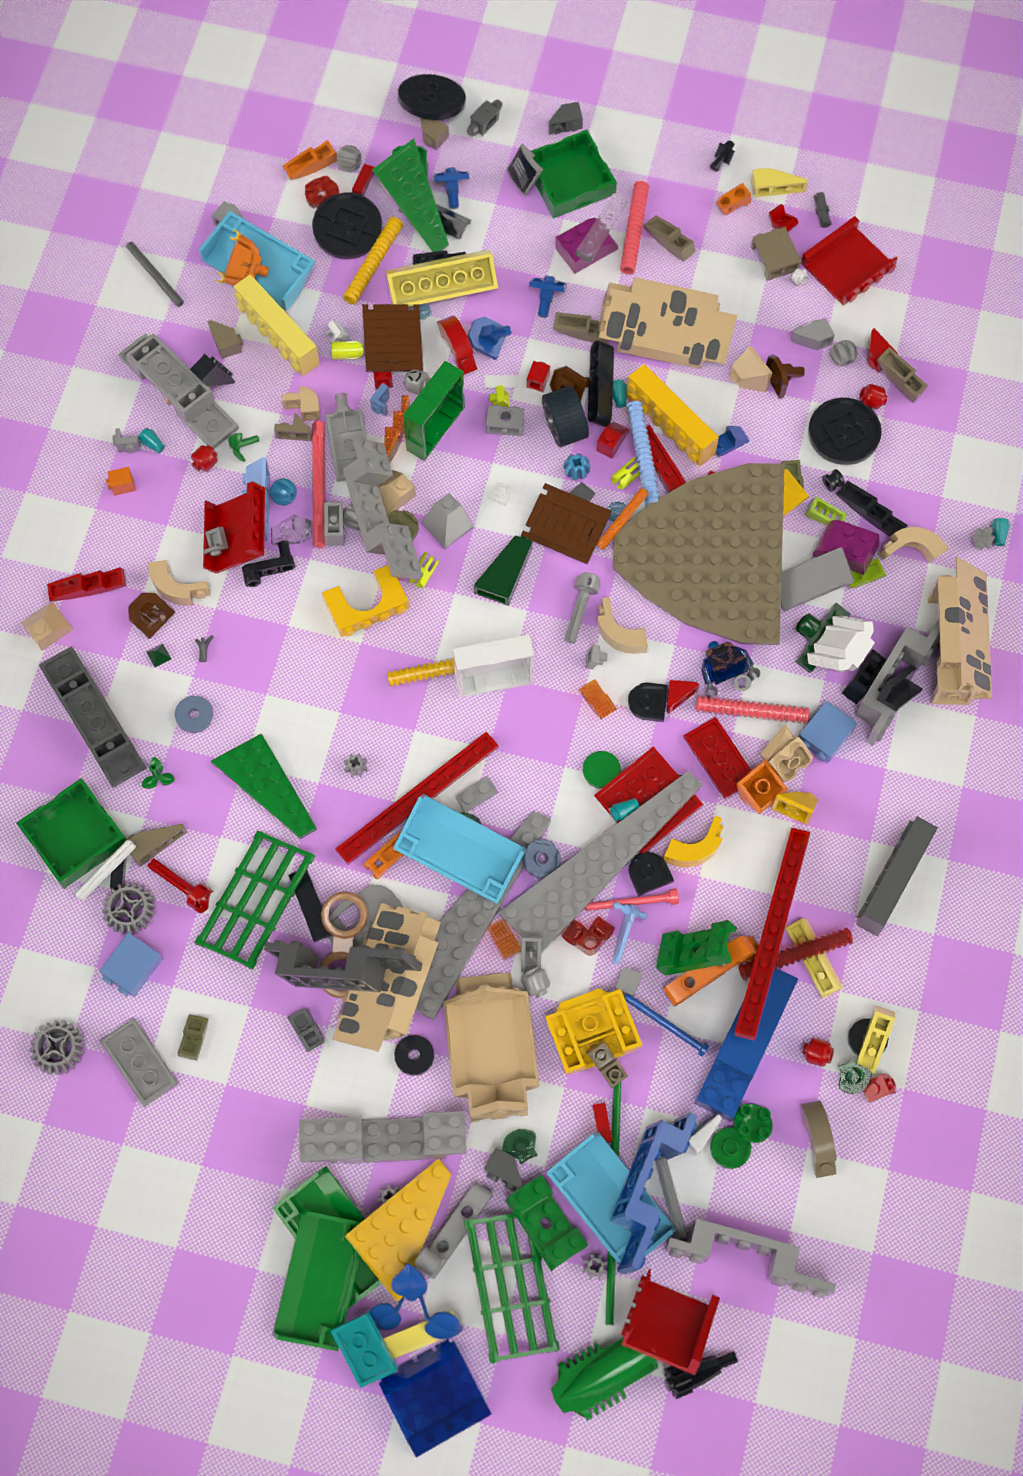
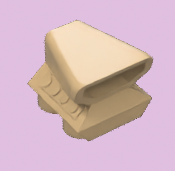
M787 725L780 729L760 753L763 760L766 759L783 782L792 780L796 776L797 771L800 768H806L813 758L805 743L799 737L795 738Z

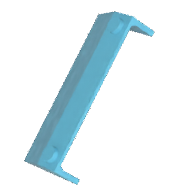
M229 211L199 248L202 261L220 272H225L235 241L231 240L230 236L236 238L237 233L233 230L239 231L242 235L252 240L260 250L259 256L262 257L260 264L269 267L266 277L256 274L255 280L282 309L288 311L298 298L316 263L315 260Z
M425 794L418 798L393 847L394 850L496 904L499 903L527 848Z
M597 1130L546 1173L619 1264L631 1232L611 1222L610 1219L629 1169ZM647 1191L643 1198L639 1200L660 1210L659 1218L661 1221L658 1228L653 1232V1243L646 1250L645 1256L677 1230Z

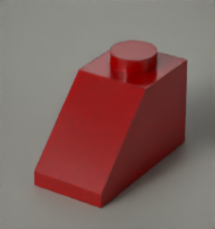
M873 328L868 342L867 362L872 369L879 373L883 369L877 361L878 358L889 347L896 353L898 352Z
M612 422L605 427L597 440L596 451L613 459L630 429Z

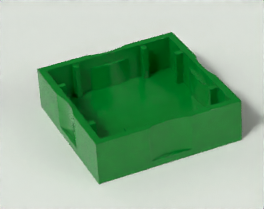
M588 129L565 137L559 142L531 150L535 155L533 160L543 169L535 186L553 219L616 195L617 181L607 163L601 158L598 147Z
M447 361L442 363L403 414L406 450L423 461L427 459L443 435L465 408L463 371Z
M82 778L58 793L53 800L38 807L16 823L63 889L112 856V853L116 852L126 841L123 833L100 805Z

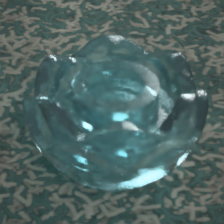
M616 501L609 505L607 509L612 511L609 517L611 522H614L626 507L625 503Z

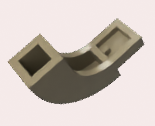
M821 1101L801 1104L802 1122L807 1130L811 1144L814 1174L816 1178L836 1175V1150L824 1106Z

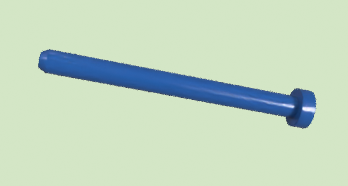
M625 995L624 999L627 1003L698 1050V1055L702 1057L710 1046L706 1042L704 1044L700 1043L632 995Z

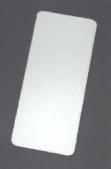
M485 375V388H496V386L503 385L505 388H516L517 375Z

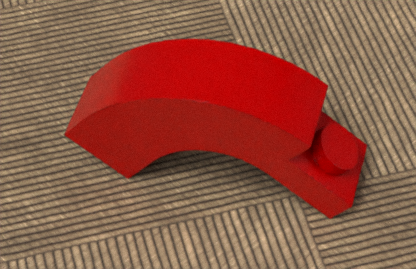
M452 315L437 321L441 336L447 341L457 368L463 371V375L478 370L473 357V349L457 317Z

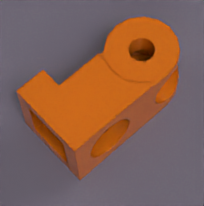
M741 183L722 195L716 204L724 215H728L743 205L746 207L751 204V193L744 183Z

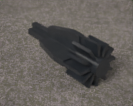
M734 1351L718 1358L715 1355L704 1357L701 1359L695 1375L674 1366H669L664 1369V1376L666 1377L664 1379L665 1386L669 1392L672 1391V1396H675L677 1400L693 1393V1389L704 1385L721 1374V1369L737 1363L738 1358Z

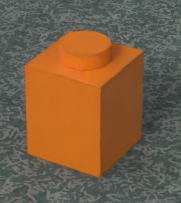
M129 466L107 472L109 479H106L108 490L112 489L114 496L136 491Z

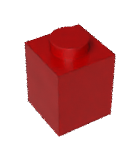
M533 361L527 376L526 388L544 392L550 376V365H547L545 362Z

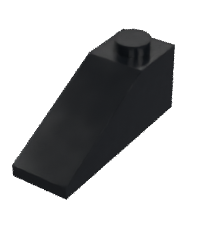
M873 649L848 682L842 694L857 705L870 689L887 659Z

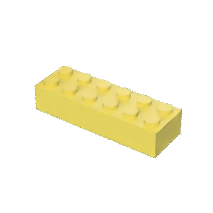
M490 250L385 271L392 304H408V307L413 306V304H424L498 288L493 255Z
M251 274L233 286L238 310L247 315L249 322L258 327L260 334L269 339L271 346L280 351L281 357L291 363L290 365L296 373L299 372L302 376H305L320 365L317 346Z

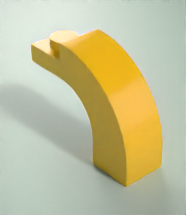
M715 816L707 836L696 844H685L671 839L664 856L666 863L679 867H693L713 857L723 839L720 838L724 827L720 825L722 818Z

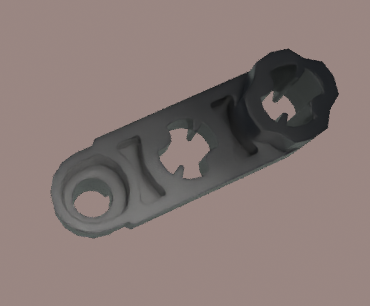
M283 540L277 543L280 554L279 558L249 563L242 567L246 587L258 586L261 584V577L283 573L295 568L294 557L291 555L289 541Z

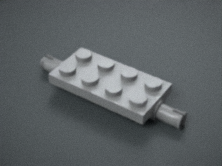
M343 392L341 393L342 399H340L339 393L335 395L336 411L333 414L326 415L337 482L346 481L343 468L357 459L353 441L356 439L367 440L362 410L350 409L347 403V395Z

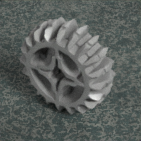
M126 882L124 888H122L121 884H118L117 891L111 888L113 894H106V898L109 901H103L102 903L106 907L102 909V913L106 914L103 919L108 921L107 926L109 928L113 927L114 932L120 930L121 935H124L126 931L132 935L133 930L140 933L139 928L141 926L147 929L145 923H152V919L149 916H155V912L152 910L156 908V905L152 903L155 899L153 896H150L151 892L145 890L143 885L138 887L135 882L131 887L129 882ZM135 895L142 899L129 900L127 896ZM121 899L120 906L115 908V905ZM126 902L129 904V906H131L130 908H131L132 910H130V912H131L132 915H130V913L127 912V909H126V908H127L128 906H127ZM144 907L142 914L137 918L138 911ZM128 917L131 922H121L116 918Z
M57 1020L54 1021L53 1026L47 1022L46 1029L39 1027L41 1033H34L33 1035L37 1039L30 1041L35 1047L29 1048V1051L34 1053L30 1057L31 1060L35 1061L34 1065L40 1067L42 1072L47 1070L49 1075H52L54 1070L56 1075H60L61 1069L64 1073H68L67 1067L69 1066L75 1069L73 1063L75 1061L77 1063L81 1062L78 1055H84V1052L79 1049L85 1047V1044L81 1042L84 1039L83 1036L78 1035L79 1029H74V1025L71 1023L67 1026L66 1021H62L59 1025ZM56 1033L67 1034L65 1037L62 1036L58 1039L51 1036ZM47 1040L48 1047L44 1054H42L43 1044ZM72 1041V1050L67 1055L66 1049L70 1045L69 1042ZM52 1042H54L56 1045L60 1047L59 1050L62 1052V1054L59 1051H56V1049L54 1048L55 1046ZM55 1057H61L63 1059V1061L57 1063L47 1062L49 1059L52 1060Z

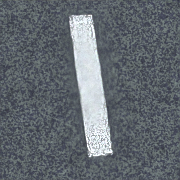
M615 193L612 195L575 253L576 256L591 263L628 204L627 200Z

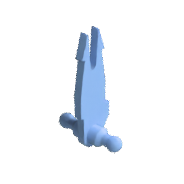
M619 902L613 904L614 909L621 910L625 914L612 964L615 965L619 964L634 918L639 917L642 920L647 918V914L640 912L633 904L622 905Z

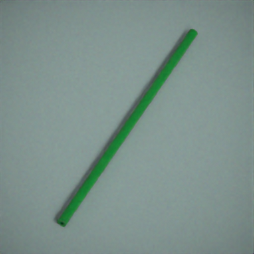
M622 1081L613 1087L611 1148L618 1157ZM608 1251L605 1325H614L616 1260Z

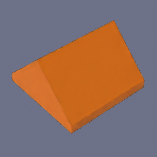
M766 759L736 783L740 799L758 814H761L774 803L777 794L788 791V788Z

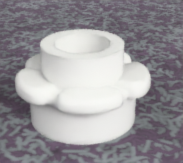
M800 268L796 269L792 275V281L798 286L804 284L808 279L807 271Z

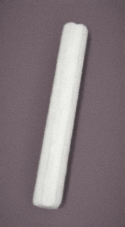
M126 840L76 891V896L80 900H85L136 848V845L131 840Z

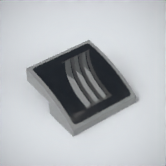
M521 144L507 167V172L518 190L526 196L533 188L543 169L533 160L535 155L524 144Z

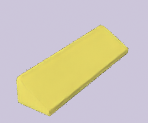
M801 918L786 927L821 997L825 998L842 990L843 986L808 920Z
M428 1321L383 1338L393 1359L442 1339L433 1338L426 1333L424 1328Z

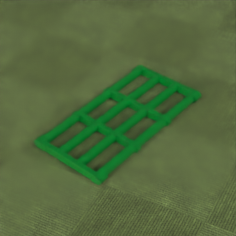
M261 831L255 833L254 840L239 867H236L235 874L219 902L217 901L215 904L216 907L201 934L197 936L194 942L198 946L211 950L251 970L256 966L257 959L265 943L268 941L271 933L275 931V926L291 897H294V892L308 866L312 864L316 857L313 853L294 847ZM262 840L271 842L272 844L255 874L245 871ZM280 846L288 851L270 882L263 879L262 876ZM295 853L304 856V859L286 889L278 884ZM245 876L251 879L234 909L226 904L241 877ZM258 883L268 886L252 916L243 913ZM277 890L284 893L270 921L266 923L259 920L274 891ZM224 909L232 913L214 946L205 943ZM239 917L248 920V923L231 954L221 950ZM255 925H260L265 930L249 959L245 961L238 956Z
M514 1214L467 1219L464 1221L474 1265L472 1269L475 1272L482 1310L480 1313L483 1315L490 1352L488 1353L489 1361L493 1364L503 1360L560 1351L559 1343L556 1341L549 1305L551 1302L548 1299L543 1275L542 1256H540L538 1250L528 1237L532 1258H520L513 1219H516ZM505 1220L513 1261L501 1262L494 1222ZM486 1223L493 1264L482 1266L475 1225ZM533 1263L539 1301L529 1302L522 1264ZM514 1266L521 1304H509L503 1273L504 1267ZM494 1269L501 1307L490 1309L483 1271ZM539 1305L542 1308L549 1347L538 1349L530 1310V1307ZM522 1309L530 1351L518 1352L511 1310ZM498 1312L503 1313L510 1354L503 1356L498 1354L491 1314Z

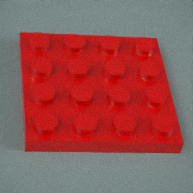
M653 746L597 792L594 797L611 816L609 808L612 807V804L635 798L639 807H641L680 776ZM694 794L642 848L641 852L644 854L651 850L704 806L699 798Z

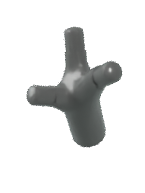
M213 635L208 637L206 641L204 637L201 638V642L198 639L195 640L199 646V662H206L207 648L210 641L214 638Z

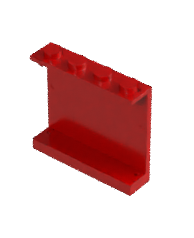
M856 216L803 253L801 265L843 306L848 302H853L861 292L865 293L873 283L881 281L885 274L892 273L896 268L898 259L897 256L893 259H888L858 229L860 220Z
M251 481L247 483V493L219 505L207 500L204 501L203 550L209 548L205 532L217 527L224 528L229 547L218 556L203 553L204 569L218 574L264 556L265 487Z
M649 1268L647 1275H642L638 1287L641 1288V1291L636 1290L632 1303L636 1304L635 1308L631 1306L628 1312L627 1319L630 1322H625L621 1335L624 1336L622 1345L695 1375L703 1356L720 1297L712 1294L708 1304L695 1300L650 1281L652 1269Z

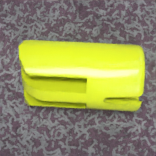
M358 341L331 343L333 360L357 359L364 353V346Z
M635 457L611 476L613 484L620 481V484L617 486L620 490L625 489L641 475L638 471L632 476V473L638 469L639 463L634 464L627 470L635 462Z
M424 551L423 555L418 561L420 567L423 561L425 560L426 556L428 555L426 551ZM431 555L424 566L421 567L423 577L419 578L416 587H425L440 560L437 559L428 571L427 569L434 557ZM409 579V581H410L412 584L415 582V580H417V579Z

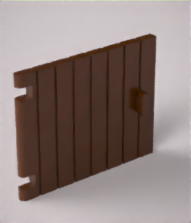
M362 304L366 372H409L412 369L423 371L419 304H413V309H408V304H373V310H368V304Z
M545 483L543 489L548 492L546 495L539 494L525 525L531 529L529 533L523 530L520 536H525L535 543L588 565L612 511Z

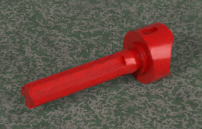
M151 859L147 867L187 895L186 903L189 907L200 914L209 908L210 895L214 892L203 883L193 886L156 859Z

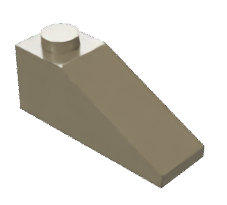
M183 824L139 832L136 835L133 834L126 839L131 840L136 845V848L130 855L138 866L141 867L185 835L187 831Z

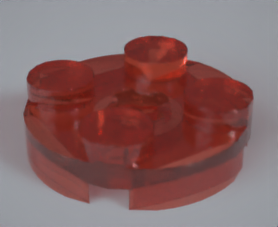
M329 176L315 178L305 185V199L311 208H318L325 199L339 193L338 185ZM319 192H325V196H322L321 194L318 195V194H319Z

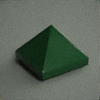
M163 643L146 652L155 668L171 660Z

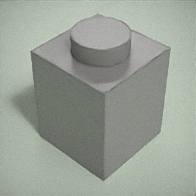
M624 967L615 990L621 989L624 997L626 994L634 997L643 974Z

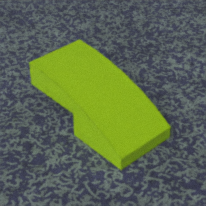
M879 558L871 561L865 575L851 571L855 582L849 584V586L853 589L886 577L887 575Z

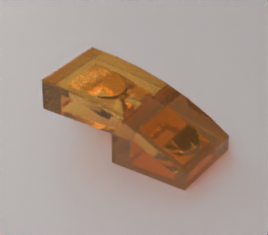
M596 679L579 689L583 698L601 720L617 710L608 694L603 692Z
M504 919L489 926L487 931L503 960L521 952L518 942Z

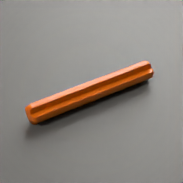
M640 488L597 542L599 548L604 550L644 501L648 495L644 488Z

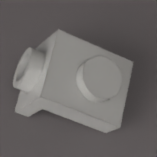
M115 429V435H113L112 439L113 445L117 447L119 453L141 451V445L137 436L122 437L120 429Z
M217 527L205 532L209 548L203 550L204 554L218 556L222 554L223 550L229 548L223 527Z

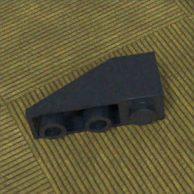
M205 353L190 368L207 386L234 384L236 382L231 377L233 375L231 371L215 357L211 356L209 358Z

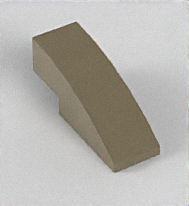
M655 215L644 225L648 233L661 246L684 262L696 252L694 241L682 235L680 228Z
M556 312L554 330L583 341L593 343L599 340L607 344V339L599 338L598 328L600 321L592 320L591 316Z
M890 347L878 358V363L889 379L912 403L928 387L915 374L917 370Z

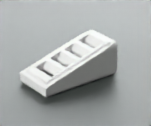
M720 1115L714 1117L689 1138V1148L695 1155L699 1154L722 1119Z

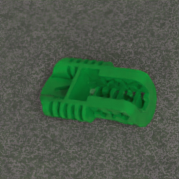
M624 1337L602 1350L598 1343L595 1342L593 1345L597 1353H594L592 1348L588 1346L586 1348L590 1357H587L584 1350H581L580 1354L583 1361L580 1360L576 1353L573 1355L577 1363L576 1365L573 1364L570 1357L566 1359L570 1366L569 1369H567L563 1361L557 1364L559 1368L558 1382L551 1388L554 1401L563 1414L573 1411L584 1417L586 1421H589L593 1418L589 1408H592L597 1416L600 1413L596 1404H599L603 1412L606 1411L603 1400L606 1401L609 1408L613 1407L610 1396L613 1397L616 1404L620 1403L617 1392H619L623 1400L627 1399L623 1389L657 1370L659 1366L656 1359L623 1346Z

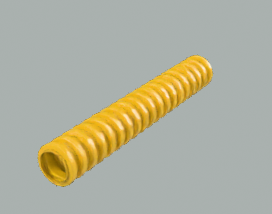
M397 217L389 218L379 238H377L374 246L369 251V255L366 256L356 276H354L348 289L343 294V298L347 303L357 304V300L360 299L370 279L386 256L388 249H390L393 241L401 231L403 223Z
M451 658V660L446 659V661L440 660L438 663L434 661L433 664L429 662L428 665L424 663L422 666H411L409 669L405 667L404 670L400 668L399 671L395 669L393 670L394 672L388 671L389 686H399L401 683L405 685V682L410 684L411 681L415 683L417 680H428L430 677L434 679L435 676L439 678L440 675L444 677L446 674H455L454 658Z

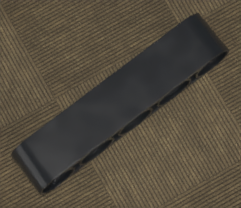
M596 340L590 348L588 421L606 427L612 420L614 347Z

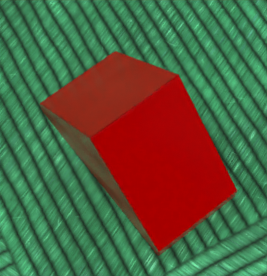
M670 680L666 712L670 714L697 693L699 684L690 681Z

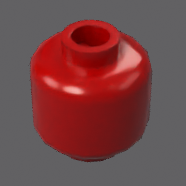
M874 384L864 386L859 395L861 402L875 410L885 405L888 399L885 388Z
M201 445L191 454V460L193 461L191 465L198 472L200 470L208 472L218 462L216 457L218 454L211 446Z
M812 1038L809 1043L804 1044L802 1054L805 1055L808 1063L824 1067L827 1063H831L834 1048H831V1043L828 1041Z

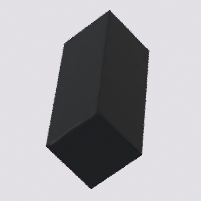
M127 857L111 872L110 889L114 888L117 891L118 884H121L122 888L125 887Z

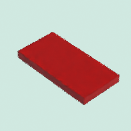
M715 717L683 735L686 743L723 799L725 800L737 793L736 783L747 775L751 769L718 719Z

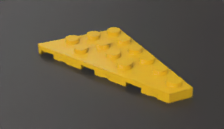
M440 1159L432 1163L345 1236L396 1302L403 1296L396 1294L392 1290L391 1282L407 1263L415 1267V1260L422 1250L452 1175Z

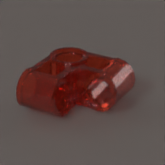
M600 916L594 920L589 930L580 922L573 920L561 936L565 941L586 955L592 956L611 937L615 927ZM593 941L596 945L588 948L585 946V943Z

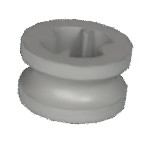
M740 674L735 678L734 686L739 691H746L751 686V679L746 674ZM744 677L747 679L746 683L748 685L741 688L739 687L738 679L741 678L742 680Z

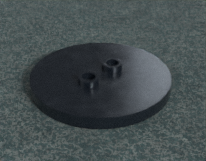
M435 74L415 75L405 79L398 88L397 98L402 108L410 114L423 119H448L459 114L465 107L466 94L463 88L457 82L444 76Z
M343 192L330 196L318 206L313 216L312 229L317 244L324 252L339 259H355L369 253L382 231V219L378 208L371 200L357 193Z
M835 398L824 402L814 411L808 426V436L814 450L824 459L840 465L857 464L868 459L876 451L882 433L881 424L876 413L863 402L852 398Z

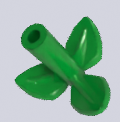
M235 433L228 437L230 449L233 448V454L237 459L245 462L246 460L239 452L240 448L259 442V437L255 435L242 439V433Z
M153 757L149 766L153 776L146 777L142 782V787L146 789L155 788L158 780H160L163 786L170 785L175 781V778L171 773L161 774L164 767L160 760Z

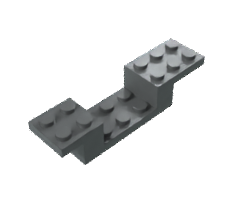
M72 646L39 664V667L112 788L147 769Z
M275 940L274 943L266 942L264 946L266 952L278 958L275 975L295 987L381 993L386 969L421 971L423 964L416 959V956L408 954L406 949L401 947L388 949L384 946L371 948L366 945H359V947H350L345 968L337 967L336 970H331L328 967L319 966V969H317L320 957L315 955L313 950L304 948L300 942L291 941L289 944Z

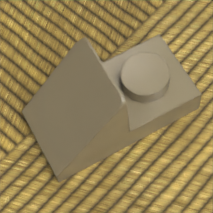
M296 413L294 414L293 425L288 423L275 424L274 432L276 439L312 441L311 429Z

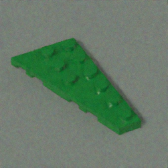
M413 138L372 169V171L432 252L442 251L449 246L415 139Z
M262 733L211 760V763L216 768H219L228 778L234 781L259 805H262L273 817H276L299 839L317 830Z

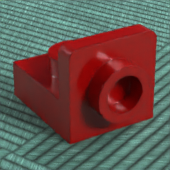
M373 372L375 390L382 383L388 386V388H393L391 372Z

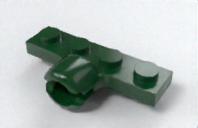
M838 603L833 604L823 621L808 613L800 619L796 626V631L806 638L807 644L795 662L808 673L813 672L816 665L808 664L807 653L815 652L814 643L820 640L826 630V626L833 625L832 616L842 615L849 617L851 615Z

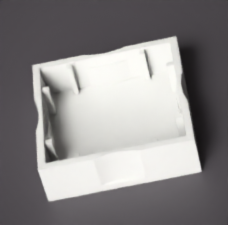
M529 634L453 649L455 680L459 698L534 684V652Z

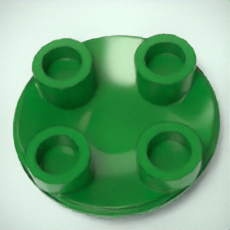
M743 1104L738 1108L734 1116V1126L737 1133L744 1140L751 1143H761L767 1140L773 1129L769 1109L757 1104Z

